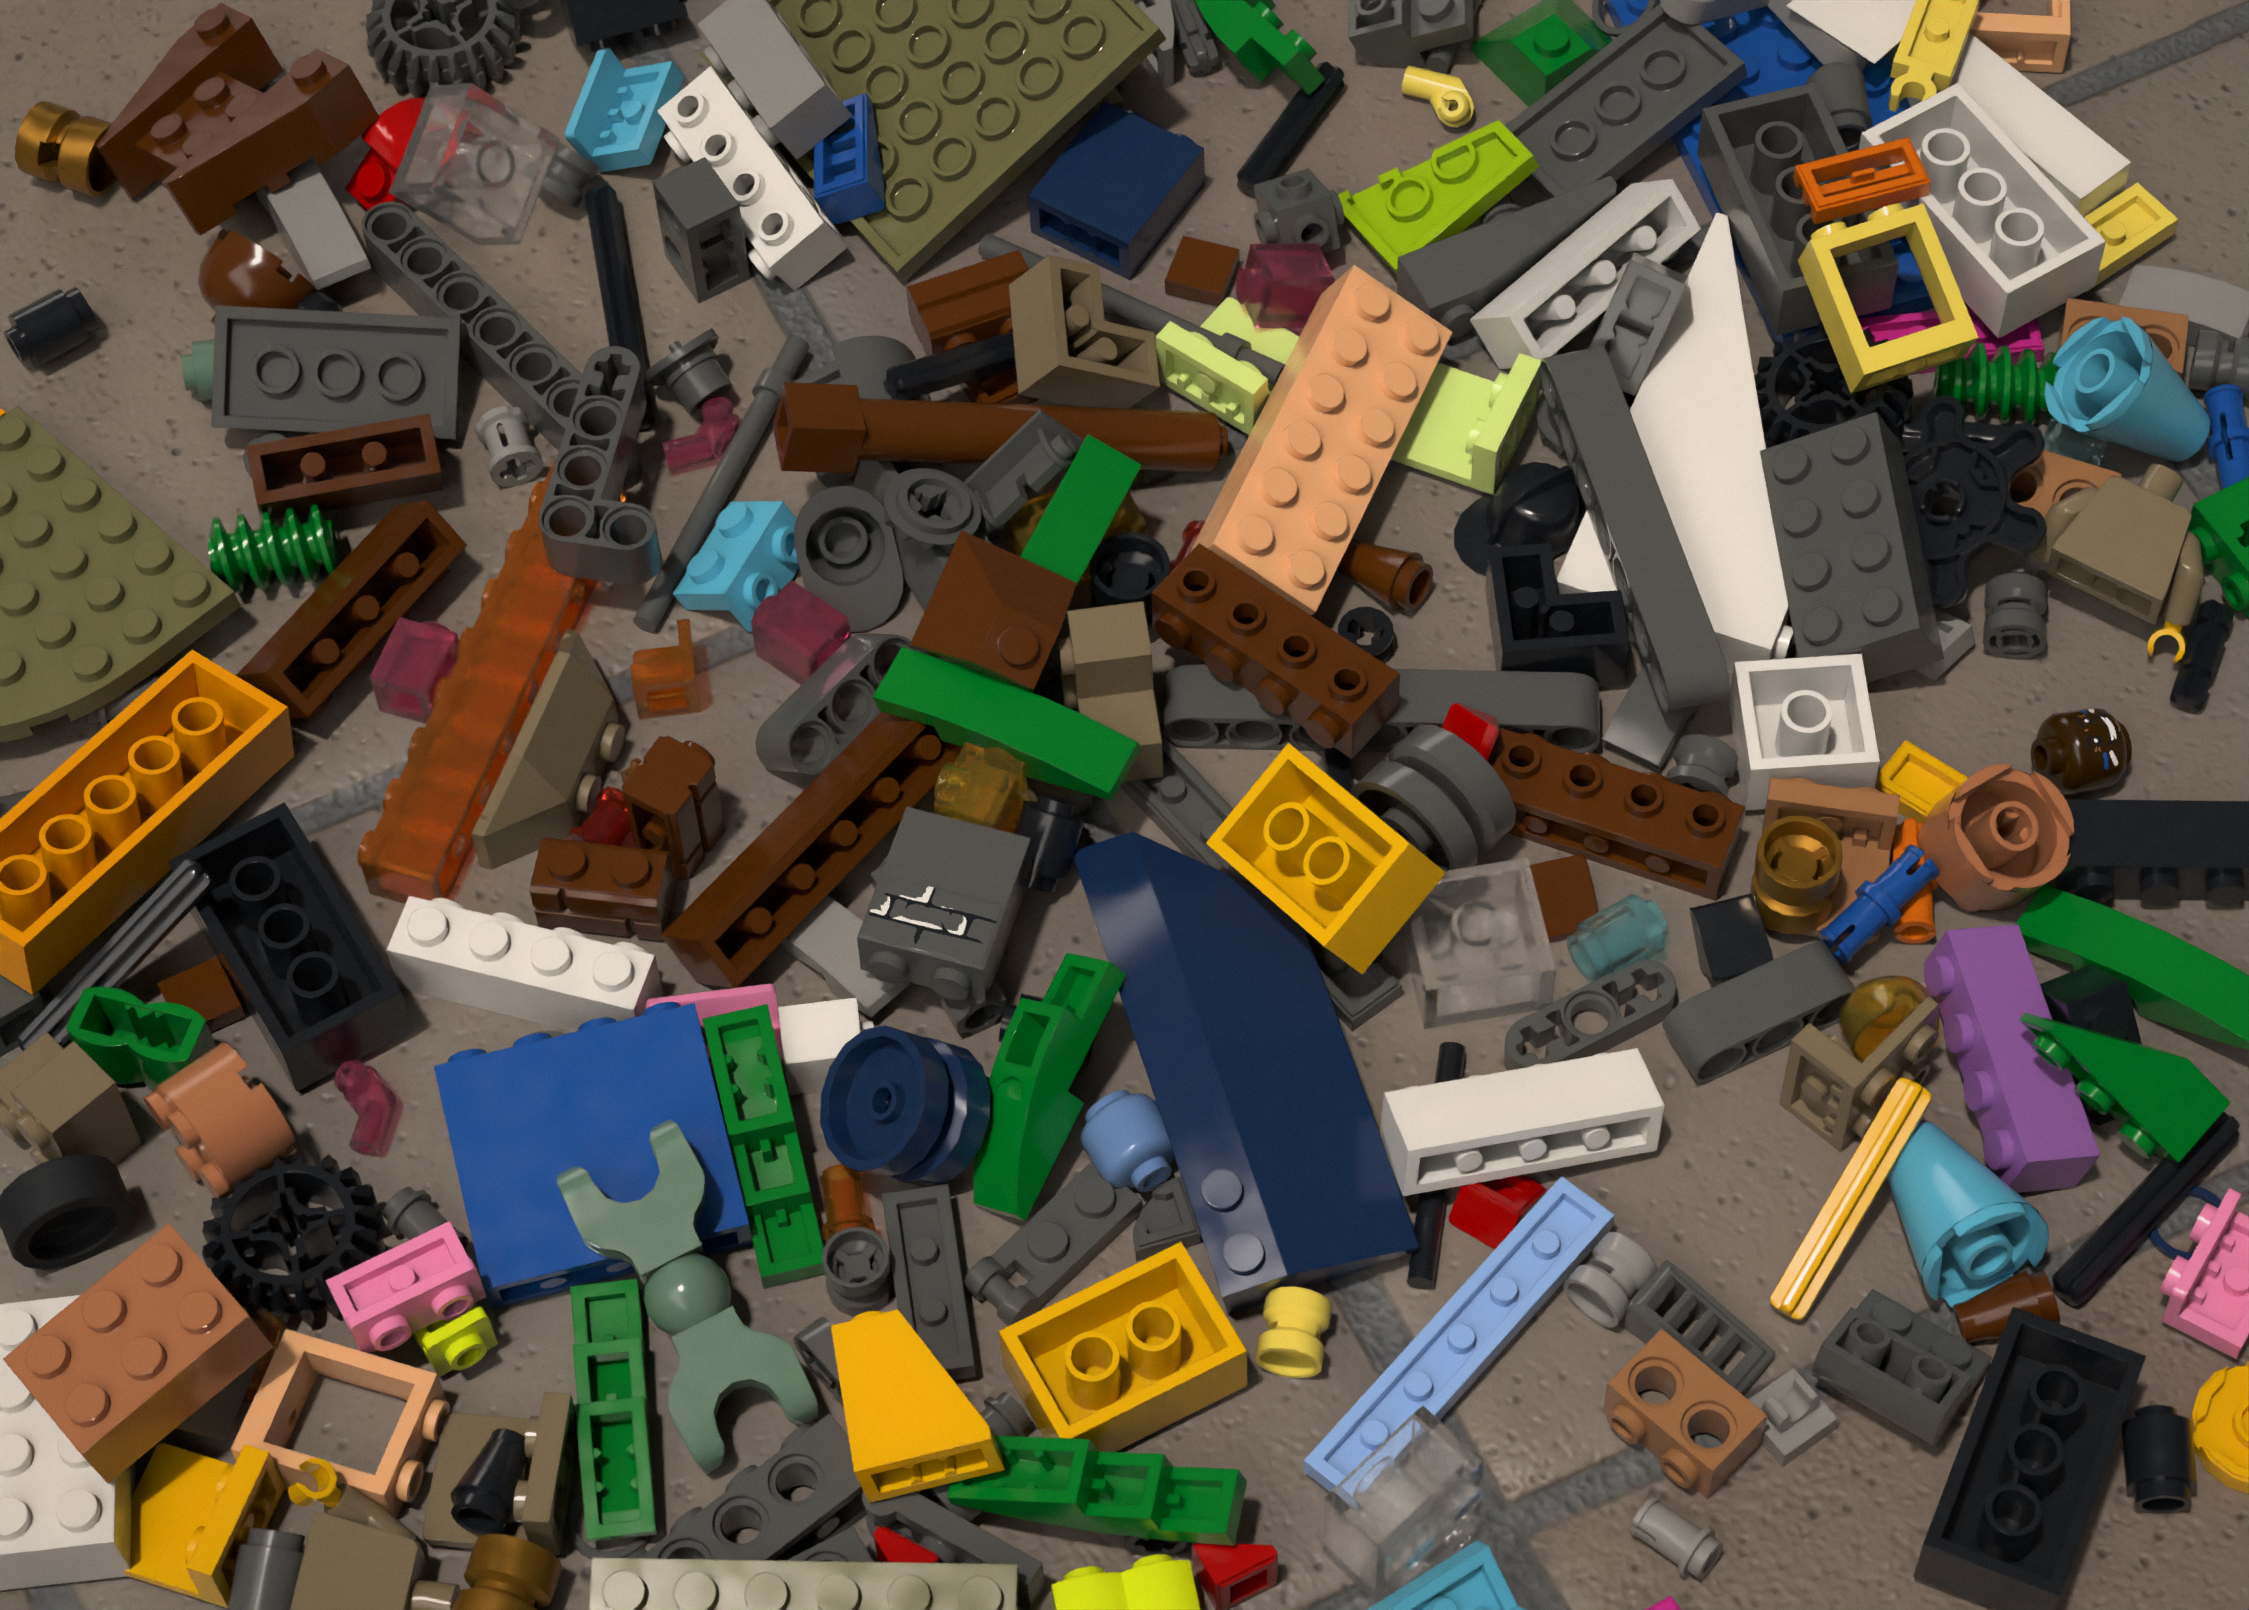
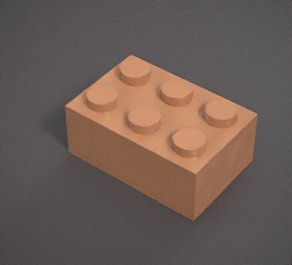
M168 1223L10 1352L3 1360L79 1453L109 1484L273 1348V1346L246 1311L173 1226Z

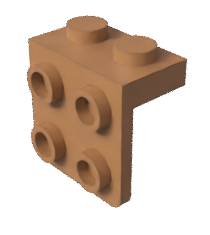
M1770 777L1762 833L1778 819L1792 815L1809 816L1829 826L1837 834L1842 845V865L1839 880L1836 884L1833 909L1827 921L1817 929L1802 935L1818 937V932L1826 928L1857 898L1855 891L1865 881L1873 883L1889 867L1900 795L1882 793L1875 788L1865 786L1851 789L1822 785L1801 777L1790 779ZM1763 923L1765 929H1767V930H1774V929H1771V928L1767 927V926ZM1881 929L1866 944L1876 942L1880 937ZM1845 933L1839 940H1845L1850 934Z

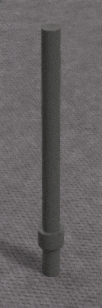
M987 233L982 238L978 248L979 254L988 259L1020 250L1028 269L1044 259V257L990 233ZM1101 283L1103 310L1156 334L1170 321L1188 332L1200 333L1215 348L1237 361H1247L1254 365L1263 376L1268 378V384L1275 386L1285 364L1252 350L1249 341L1228 332L1220 336Z
M796 335L788 336L772 367L765 368L752 389L753 396L755 397L633 619L634 624L638 628L646 632H655L674 597L673 592L687 572L690 560L700 550L777 409L784 382H793V377L809 350V344L803 338Z

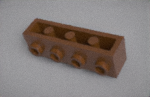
M428 500L394 506L236 676L288 706L290 720L300 718L307 720L312 718L330 702L332 698L331 692L346 676L360 669L372 655L371 649L386 633L391 632L406 620L412 611V604L424 591L437 585L451 569L449 564L467 544Z
M1200 543L1151 592L1153 628L1165 643L1176 649H1186L1204 661L1208 669L1219 679L1226 682L1233 680L1254 694L1258 702L1266 710L1276 715H1286L1304 727L1308 735L1325 748L1334 747L1353 759L1399 709L1400 673Z
M1501 728L1487 762L1496 770L1508 788L1516 808L1515 826L1508 834L1572 855L1584 854L1588 860L1714 901L1717 900L1741 838L1746 806L1732 802L1728 797L1717 792H1700L1672 783L1658 773H1641L1610 763L1606 758L1595 753H1578L1550 744L1546 739L1536 734H1519Z

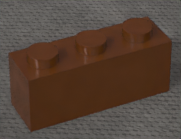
M430 413L246 446L260 518L262 511L266 510L269 511L273 520L285 518L286 508L293 507L297 516L309 514L311 504H318L321 511L442 490L441 468Z

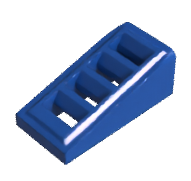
M867 93L843 100L852 117L836 130L855 124V128L835 135L832 132L814 146V199L829 220L835 224H841L881 211L885 207L884 182L872 100Z

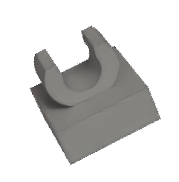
M1794 1368L1748 1399L1767 1415L1762 1445L1782 1467L1836 1429L1837 1416Z

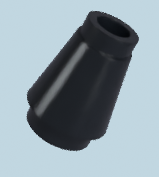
M501 1428L494 1430L490 1439L451 1492V1501L454 1504L451 1510L452 1518L465 1530L477 1535L501 1534L505 1526L515 1521L513 1515L515 1490L518 1481L524 1480L528 1460L525 1455V1437L510 1429Z

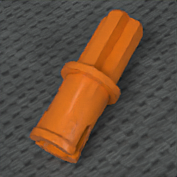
M1915 818L1904 819L1903 823L1896 825L1892 842L1893 862L1904 853V849L1908 845L1912 844L1921 849L1918 842V833L1924 823L1916 822ZM1924 855L1919 859V863L1907 873L1908 875H1912L1926 861ZM1935 879L1931 880L1900 910L1902 917L1894 925V936L1899 941L1908 944L1925 943L1935 936L1933 892L1939 885Z

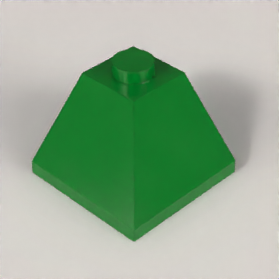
M1543 0L1472 42L1471 51L1529 107L1611 43L1613 39L1604 33L1572 0Z

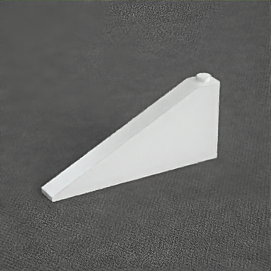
M1716 212L1688 276L1686 290L1646 372L1630 413L1719 642L1727 670L1733 674L1734 662L1787 659L1793 646L1794 633L1793 628L1787 626L1789 606L1760 451L1766 449L1729 221L1727 215ZM1587 510L1556 579L1558 595L1616 590ZM1625 614L1629 641L1636 643Z

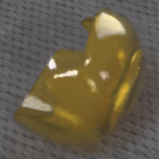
M1889 975L1864 981L1856 987L1841 1007L1839 1020L1841 1040L1849 1046L1855 1058L1862 1063L1928 996L1937 1002L1936 997L1921 983L1906 976ZM1939 1008V1011H1938V1015H1937V1019H1936V1023H1935V1027H1934V1029H1935L1936 1031L1939 1029V1012H1940V1008Z

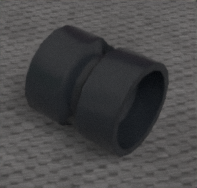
M1120 533L1108 537L1099 544L1090 560L1092 608L1144 602L1150 643L1160 638L1153 628L1151 592L1170 574V558L1164 546L1153 537L1141 533Z

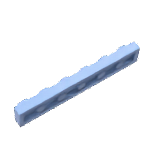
M1561 1176L1305 1458L1304 1472L1358 1513L1587 1257L1602 1237L1612 1229L1615 1215Z

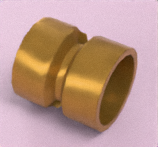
M40 101L31 107L26 114L17 134L15 160L18 169L26 174L52 183L61 181V184L80 193L92 197H102L111 190L117 179L95 145L112 123L93 116L81 117L75 110L49 101Z
M1792 815L1776 820L1762 833L1757 845L1755 871L1752 876L1750 893L1754 895L1762 922L1767 927L1784 934H1803L1817 929L1827 921L1834 906L1836 884L1841 871L1842 845L1837 834L1824 822L1809 816Z
M504 1534L480 1535L475 1541L463 1575L466 1583L471 1588L460 1590L451 1610H536L546 1608L551 1603L563 1568L561 1561L550 1551L521 1538Z

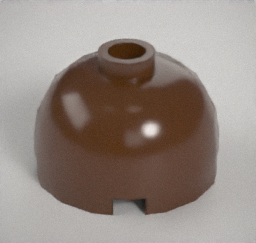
M221 229L200 264L198 284L201 295L215 312L216 305L296 309L307 296L319 292V290L300 273L297 274L293 282H290L289 280L292 275L281 266L283 262L281 259L232 230H229L227 233L224 229ZM214 314V316L212 317V319L210 320V322H211L214 326H215V314Z

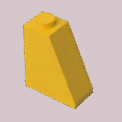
M898 1309L888 1312H863L853 1317L851 1321L831 1325L853 1469L869 1503L1005 1470L1003 1457L989 1425Z

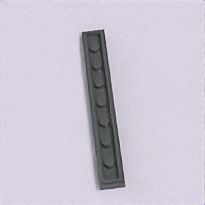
M1060 662L1040 675L1032 692L1063 705L1060 684ZM1161 733L1163 777L1126 781L1122 783L1121 788L1184 855L1254 886L1206 844L1213 833L1232 812L1233 808ZM1305 930L1336 1015L1352 1032L1402 996L1403 985L1380 961L1370 965L1362 975L1324 947Z

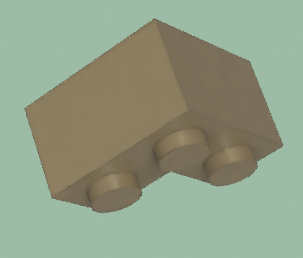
M1048 255L1009 284L1019 395L1077 407L1131 408L1160 387L1155 333L1104 320L1099 266Z
M1144 602L1067 611L1069 636L1057 638L1063 706L1076 709L1077 712L1139 743L1141 751L1123 782L1163 777L1162 739L1153 690L1152 651Z
M46 1032L0 1069V1130L13 1142L22 1136L34 1148L29 1153L36 1165L62 1156L88 1153L104 1156L117 1166L142 1145L116 1082L74 1041L63 1049Z

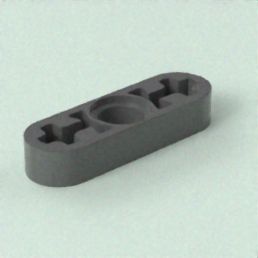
M1650 959L1636 960L1518 1020L1509 1028L1505 1037L1504 1064L1506 1069L1509 1071L1536 1064H1549L1603 1053L1661 1023L1673 1009L1676 981L1672 972L1658 961ZM1640 984L1646 991L1657 988L1656 1000L1650 1001L1645 995L1633 998L1634 986ZM1626 1004L1623 1018L1619 1007ZM1593 1009L1602 1013L1609 1024L1599 1033L1586 1034L1575 1028L1571 1018L1581 1010ZM1557 1025L1560 1037L1554 1039L1555 1026ZM1530 1042L1535 1048H1541L1546 1045L1545 1058L1538 1059L1533 1053H1527L1522 1056L1523 1043Z

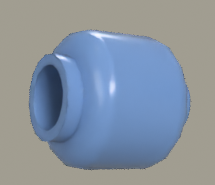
M1119 1090L1101 1098L1088 1110L1085 1116L1086 1124L1081 1133V1144L1102 1179L1109 1182L1113 1188L1128 1187L1132 1189L1136 1187L1139 1192L1152 1190L1167 1180L1172 1172L1170 1164L1174 1161L1175 1157L1154 1099L1146 1094H1131L1127 1090Z

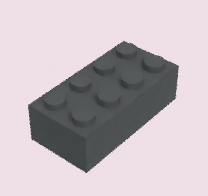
M1816 82L1702 109L1697 155L1723 214L1728 216L1730 231L1776 336L1794 332L1796 329L1802 330L1819 326L1820 322L1822 323L1798 263L1799 257L1811 240V234L1824 226L1836 222H1845L1847 228L1867 222V217L1875 212V210H1870L1814 225L1810 216L1811 206H1805L1802 199L1803 189L1802 187L1797 188L1793 176L1796 165L1848 152ZM1851 175L1844 176V177H1840V178H1836V179H1832V180H1828V181H1824V182H1820V183H1817V184H1818V186H1819V185H1823V184H1827V183H1831V182H1835V181H1839V180L1851 178ZM1889 241L1834 258L1857 316L1891 308L1899 262Z
M1878 412L1761 450L1760 456L1798 658L1862 654L1867 683L1944 659L1902 447Z

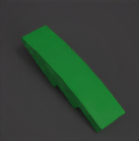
M1087 434L1019 557L1078 584L1142 464Z
M901 647L873 695V699L881 712L934 726L941 741L995 755L1004 771L1111 801L1115 798L1141 751L1137 741L1066 706L972 668L905 647Z
M2047 885L2039 889L2015 923V925L2018 924L2028 951L2071 964L2074 971L2088 965H2093L2126 981L2130 998L2135 1000L2140 1017L2249 1051V975L2229 963L2164 930L2100 903Z
M765 1004L703 1018L763 1288L824 1274L822 1267V1251L824 1248L768 1005Z
M636 1278L570 1286L575 1345H573L577 1393L575 1410L586 1540L589 1543L657 1534L651 1417L639 1281Z
M994 1436L1003 1457L1005 1470L950 1483L947 1499L951 1504L1022 1520L1092 1532L1156 1540L1235 1546L1247 1480L1239 1469L1173 1466L1165 1454L1099 1452L1090 1439Z

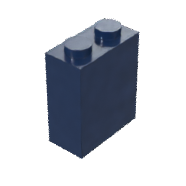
M1104 101L1028 195L1031 233L1131 280L1204 187V148L1183 134H1174L1146 121L1144 117L1134 111L1123 110Z

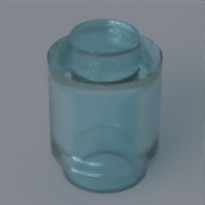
M1630 894L1578 923L1577 932L1567 937V947L1574 964L1587 980L1594 982L1609 973L1615 975L1641 959H1649L1662 952L1665 948L1663 935L1668 933V925L1663 913L1652 900L1643 901L1637 895Z

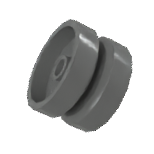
M1419 724L1389 752V761H1380L1351 789L1352 795L1446 872L1434 889H1450L1477 863L1478 853H1486L1515 826L1516 808L1508 788L1496 770L1475 748L1456 734L1436 725Z

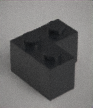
M1551 543L1489 547L1485 591L1496 671L1571 672L1590 676L1598 682L1599 686L1625 684L1629 637L1621 590L1558 595Z

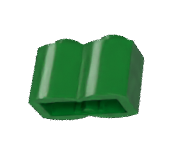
M112 987L83 989L66 1026L71 1041H74L116 1083L131 1084L143 1081L153 1091L157 1085L216 1047L206 1020L195 1010L169 1002L144 1004L136 996Z

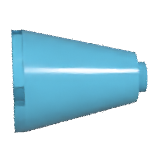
M2120 316L2122 320L2115 321L2101 317L2093 319L2075 331L2058 350L2052 362L2059 367L2053 386L2047 381L2045 385L2044 395L2048 412L2061 425L2074 432L2172 462L2186 460L2203 447L2210 430V419L2207 412L2142 326L2127 317Z
M1931 1122L1918 1123L1887 1179L1924 1288L1936 1302L1938 1297L1944 1298L1948 1305L1953 1307L1954 1304L1967 1301L2013 1276V1273L2027 1260L2035 1268L2043 1258L2050 1240L2048 1225L2036 1208L1940 1127Z

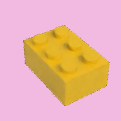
M1289 742L1206 842L1209 847L1318 942L1362 975L1446 874L1444 870Z
M1182 1242L999 1331L1003 1367L1042 1436L1045 1438L1090 1439L1099 1452H1116L1247 1386V1350Z

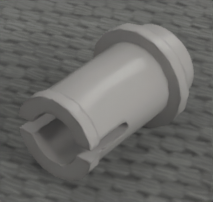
M1651 1496L1641 1506L1631 1523L1632 1526L1629 1528V1534L1640 1538L1677 1563V1571L1683 1577L1693 1574L1699 1579L1703 1578L1713 1567L1723 1548V1544L1714 1538V1529L1707 1526L1701 1530L1661 1503L1660 1499L1656 1496Z

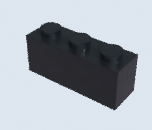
M2066 799L2074 819V834L2070 836L2068 855H2071L2067 865L2055 877L2056 889L2097 903H2103L2108 900H2143L2149 904L2161 905L2175 900L2208 901L2215 905H2232L2240 901H2249V801Z

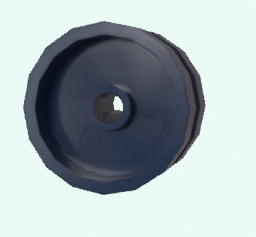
M885 1025L865 1029L844 1044L829 1067L821 1093L820 1124L826 1145L842 1165L860 1172L881 1177L889 1176L902 1182L923 1187L945 1184L967 1168L982 1145L990 1119V1088L983 1066L968 1049Z

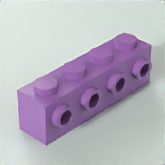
M2017 924L1947 930L1924 963V979L1929 993L1935 996L1937 1003L1940 1004L1939 1010L1944 1021L1945 1043L1948 1049L1956 1056L1964 1080L1963 1092L1966 1104L1970 1110L1975 1112L1984 1138L1983 1150L1985 1160L1988 1166L1995 1170L1996 1175L2017 1193L2073 1188L2101 1155L2081 1099L2074 1090L2076 1085L2072 1074L2066 1068L2063 1071H2059L2043 1060L2031 1047L2036 1037L2019 1021L2025 1012L2052 1019L2020 927Z

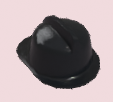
M1540 462L1519 465L1504 477L1494 495L1486 494L1472 503L1461 513L1454 528V548L1462 563L1475 573L1486 576L1489 547L1551 543L1553 557L1569 549L1587 510L1580 490L1575 486V477L1572 469L1569 466L1558 468L1551 464Z

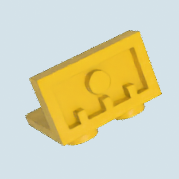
M161 1443L157 1445L131 1498L130 1570H123L126 1576L228 1608L239 1544H247L249 1528L266 1529L286 1487L270 1452L244 1444L235 1465L169 1444Z

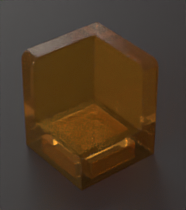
M689 618L677 620L678 646L637 650L633 653V665H630L631 680L639 720L701 712L696 652Z

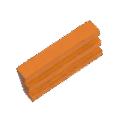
M1909 137L1796 165L1793 176L1796 187H1802L1803 189L1802 199L1805 206H1811L1810 216L1814 225L1929 196L1931 181ZM1903 161L1905 162V164L1875 171V168ZM1851 175V178H1847V179H1843V180H1839V181H1835V182H1831V183H1827V184H1823V185H1819V186H1818V184H1817V183H1820V182H1824V181H1828V180H1832V179H1836V178H1840V177H1844V176Z

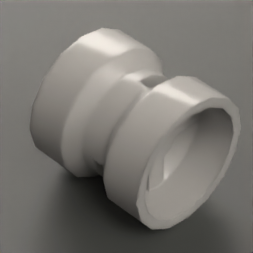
M1608 1232L1593 1248L1592 1261L1588 1265L1578 1266L1564 1281V1290L1575 1307L1585 1316L1604 1327L1614 1328L1626 1316V1309L1630 1303L1629 1300L1640 1291L1657 1271V1266L1650 1255L1639 1244L1618 1232Z

